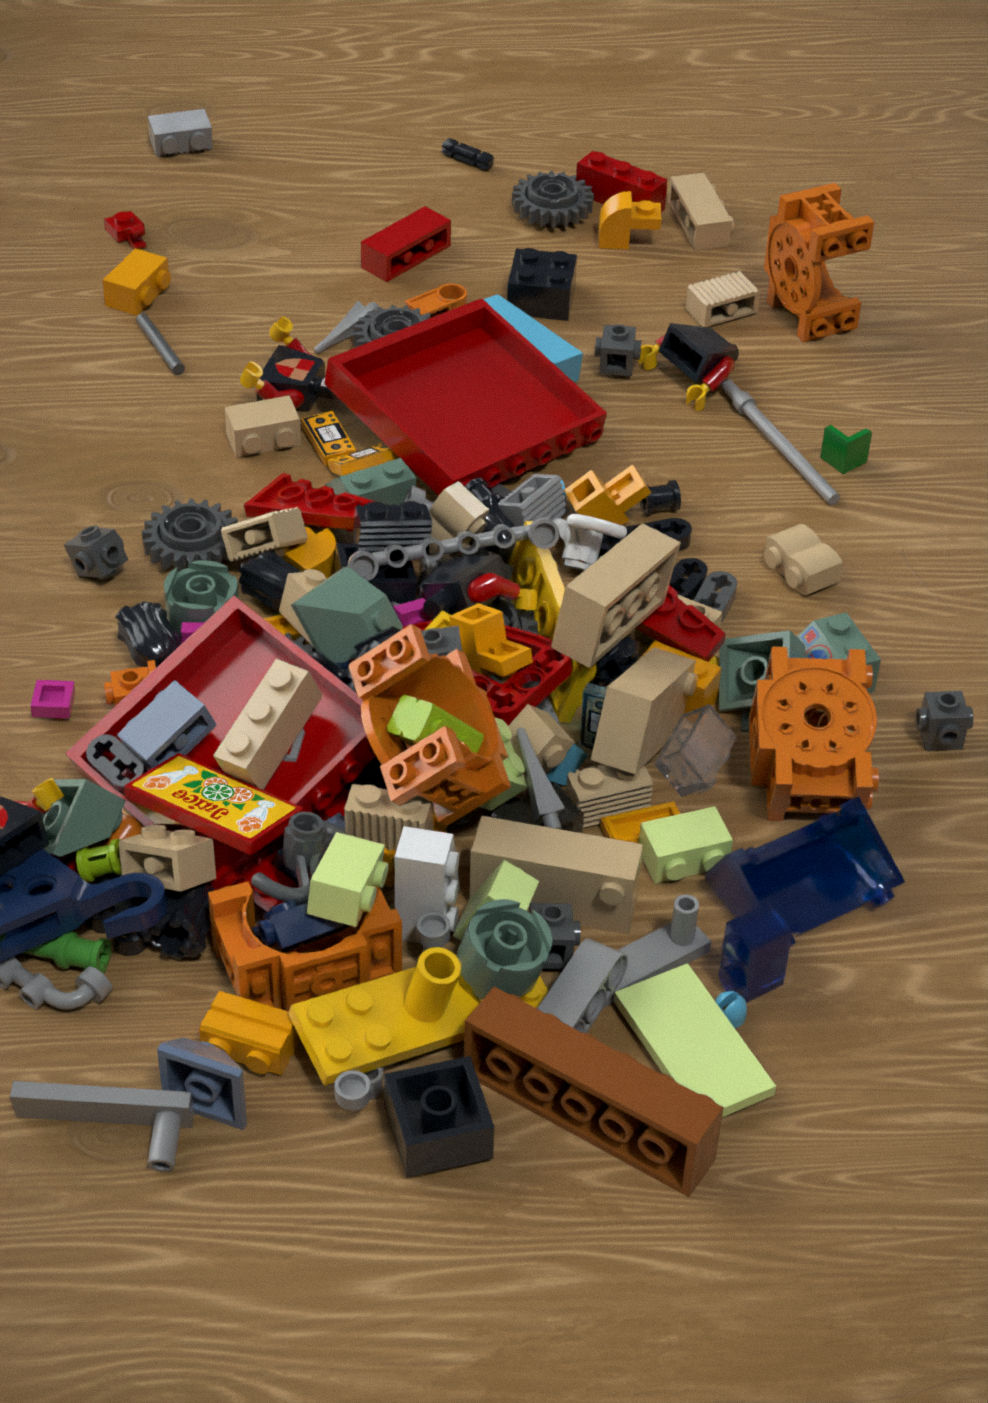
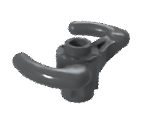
M311 812L294 814L290 818L288 826L285 827L282 861L287 868L296 872L300 888L284 886L271 880L263 873H256L252 876V885L265 895L279 901L287 902L295 899L296 904L307 903L310 880L336 832L346 834L345 830L332 823L323 821L321 817Z

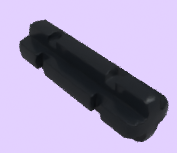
M447 138L442 143V153L452 158L454 156L455 159L472 166L477 164V168L488 171L494 165V156L490 153L482 152L464 143L459 145V141Z

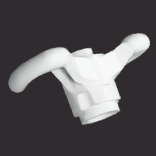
M571 514L567 520L561 518L553 520L559 529L560 537L565 543L562 559H565L564 566L579 571H585L598 560L603 534L623 539L627 535V529L622 525L581 514Z

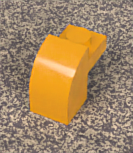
M631 191L618 193L609 198L600 211L599 248L629 249L630 229L661 230V203H653L647 200L632 202Z
M633 464L606 484L590 470L564 489L578 514L619 525L630 521L625 513L627 510L652 493Z
M305 527L308 536L307 541L283 548V551H285L284 560L301 572L307 569L322 572L328 579L334 574L335 537L328 528L315 534L311 528Z
M478 603L449 616L450 626H459L462 650L466 654L472 670L486 677H491L495 674L507 677L514 675L518 669L533 663L531 648L506 639L502 611Z

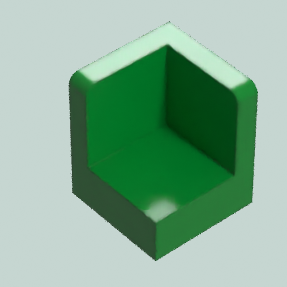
M829 425L824 428L820 458L841 474H845L867 463L872 432L865 428L848 437L833 425Z

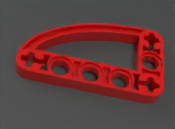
M432 621L419 622L412 625L424 631ZM505 626L507 640L531 648L533 663L517 670L503 684L472 669L471 671L476 686L486 691L494 717L502 719L509 726L527 704L536 707L571 675L574 666L572 658L551 648L553 640L522 629ZM528 682L540 683L533 688H522V685Z

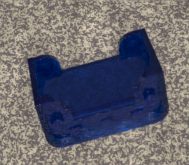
M859 796L841 804V809L836 814L822 815L813 823L755 849L752 846L746 850L740 848L725 855L705 873L704 876L711 890L763 951L772 948L774 954H778L797 944L794 938L866 904L872 903L873 907L877 908L896 898L893 891L904 884L905 880Z

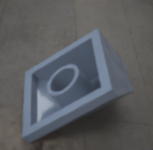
M182 1037L161 1043L157 1053L162 1090L191 1092L195 1114L244 1130L247 1125L243 1070L224 1050L218 1049L208 1042H197Z

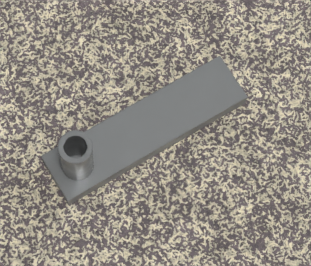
M687 894L678 896L674 901L671 923L617 950L627 955L628 964L625 974L615 991L690 963L710 952L711 940L697 926L699 902L695 897ZM614 993L604 1007L614 1003Z
M13 1081L10 1094L16 1117L153 1126L147 1166L159 1172H169L174 1169L180 1127L193 1128L195 1110L191 1092Z

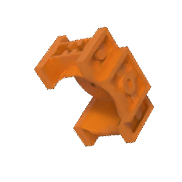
M836 183L781 195L778 215L770 216L764 270L770 276L767 303L772 309L784 306L799 318L797 336L802 342L858 328L862 302L857 297L849 298L843 296L834 287L829 277L825 260L869 250L874 221L868 215L853 219V216L839 205L842 189Z
M410 624L348 665L358 698L363 700L361 705L363 727L375 755L382 764L380 768L391 802L401 806L415 796H421L433 802L437 821L448 826L511 787L503 764V760L508 758L502 737L486 691L476 686L465 653L455 649L448 655H442L441 657L438 656V653L429 654L421 629ZM405 694L433 703L484 734V740L478 753L472 752L464 742L458 740L457 734L447 726L440 728L413 746L404 742L407 747L406 749L398 737L387 732V725L400 697Z
M787 647L771 648L764 680H757L749 714L751 786H766L767 821H783L785 812L845 814V823L861 824L865 810L871 809L873 791L878 790L879 771L878 767H872L871 752L866 751L869 749L875 735L877 715L872 698L867 692V688L872 686L873 669L872 665H866L865 650L849 649L847 660L788 658ZM810 709H821L827 713L830 722L824 727H813L806 722L804 714Z
M249 881L208 892L213 949L217 959L222 958L236 996L288 1012L292 1004L401 972L402 919L397 909L390 910L380 887H376V897L372 910L370 912H363L361 920H359L356 927L349 926L341 932L282 953L264 945L251 932L250 928L255 926L253 890Z

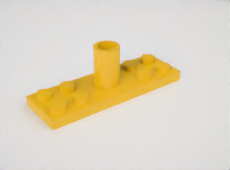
M525 521L524 525H530L533 521ZM530 539L517 541L508 561L509 565L514 566L510 581L517 583L520 589L537 591V608L533 611L534 620L538 621V635L553 640L565 591L558 572L557 563L553 560L549 548H539ZM572 659L573 672L548 695L559 722L571 723L577 708H580L582 705L583 695L589 682L595 677L596 663L591 668H588Z
M429 948L420 955L414 968L292 1004L288 1015L323 1085L334 1083L337 1077L346 1071L354 1070L365 1073L464 1041L465 1020L482 999L474 995L472 987L462 977L460 973L461 964L457 954L455 955L445 948ZM539 976L534 989L520 998L537 1009L549 991Z

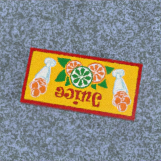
M180 753L175 754L124 785V796L128 800L250 856L282 835L294 814L304 812V808Z

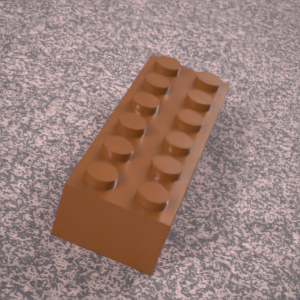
M495 986L465 1020L464 1057H471L479 1083L687 1197H690L716 1160L724 1107L715 1103L709 1096L698 1094L677 1083L669 1075L650 1069L637 1062L631 1055L612 1049L599 1042L593 1035L582 1033L561 1022L555 1015L544 1013L525 1003L517 995L508 994Z

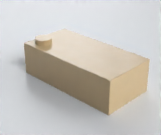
M643 523L565 587L551 648L591 668L665 602L681 542Z
M653 647L613 681L606 690L591 760L636 774L680 730L688 695L692 696L698 681V674L693 673L696 660Z
M481 816L471 849L469 899L501 862L506 860L539 881L530 903L571 904L573 921H580V926L629 935L638 898L643 844Z

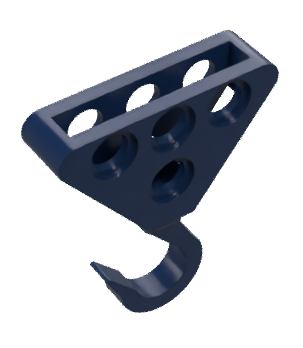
M41 849L0 876V935L6 934V937L0 942V962L75 930L94 914L132 897H146L148 900L137 907L129 908L103 921L106 937L110 939L126 933L148 929L157 924L167 912L168 902L164 885L160 879L147 873H129L96 885L89 884L75 871L44 849ZM55 912V913H54L53 915H51V916L43 917V916H46V915H48V914H50V913Z

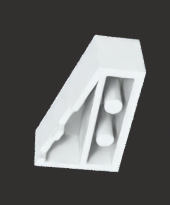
M403 827L395 854V909H397L402 919V941L419 943L416 937L417 920L427 912L444 914L450 921V932H454L456 929L458 907L454 906L460 887L458 877L460 853L455 852L453 834Z

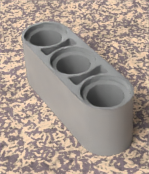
M590 938L585 939L579 945L537 1009L544 1013L553 1014L561 1022L582 1033H587L621 982L627 969V955Z

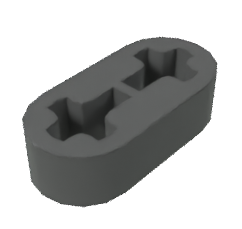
M724 571L710 573L705 578L694 601L708 607L712 606L713 609L721 611L722 623L735 600L736 578Z

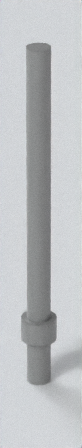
M726 380L721 388L733 400L732 404L741 415L748 416L830 505L836 504L840 499V495L756 407V401L746 391L742 392L732 380Z

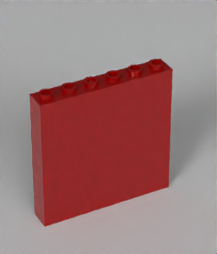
M482 298L330 357L327 362L324 384L438 496L444 489L457 481L465 487L467 483L478 477L483 478L487 482L488 488H493L507 479L520 476L527 470L544 465L556 457L569 454L576 448L597 441L601 438L604 431L603 427L607 412Z
M234 595L65 753L76 769L87 780L125 799L126 802L123 809L130 816L138 820L144 827L155 825L95 770L87 759L86 751L88 745L93 739L104 734L112 735L122 742L117 734L132 718L144 710L159 692L165 690L175 680L205 705L217 724L185 756L224 772L213 755L274 661L278 659L309 671L323 697L303 726L305 735L297 761H281L263 790L303 807L304 812L317 814L321 810L326 809L332 803L334 797L349 782L356 780L362 770L376 757L363 727L361 718L363 700L358 698L357 693ZM293 744L286 754H290ZM107 751L101 755L110 762L115 759L114 755ZM127 769L122 772L123 776L130 780L136 776V774H132ZM191 828V830L195 831V836L211 838ZM166 829V831H171V832L178 831V830H185V829ZM284 833L251 856L238 850L216 871V879L208 881V883L215 890H219L226 886H233L238 879L245 881L247 877L238 870L248 861L250 864L255 862L260 866L262 864V857L271 863L277 851L283 848ZM213 839L216 865L232 847Z

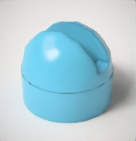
M735 991L720 993L715 1002L734 1028L741 1026L746 1020V1000Z

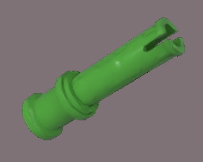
M70 931L22 953L53 959L55 964L63 969H69L71 966L86 969L88 966H91L104 974L110 961L111 943L105 938H99L97 941L79 938L76 932ZM6 934L0 935V942L6 937Z

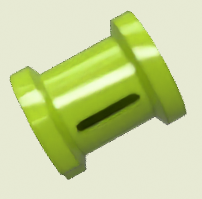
M120 839L111 840L109 845L92 849L86 846L77 850V868L84 881L87 883L93 882L97 876L116 873L118 876L122 875L119 849Z

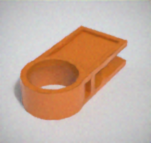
M448 283L405 301V304L410 310L419 308L420 315L430 313L432 318L467 304V290L459 284Z

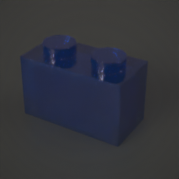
M768 903L726 922L718 977L726 991L738 992L746 1000V1003L784 984L793 931Z

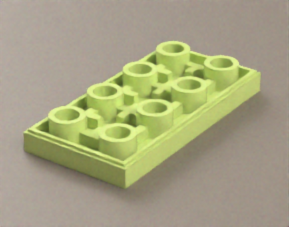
M688 963L614 992V1003L661 1072L669 1075L677 1083L698 1094L709 1096L715 1103L723 1106L722 1117L775 1095L776 1085Z

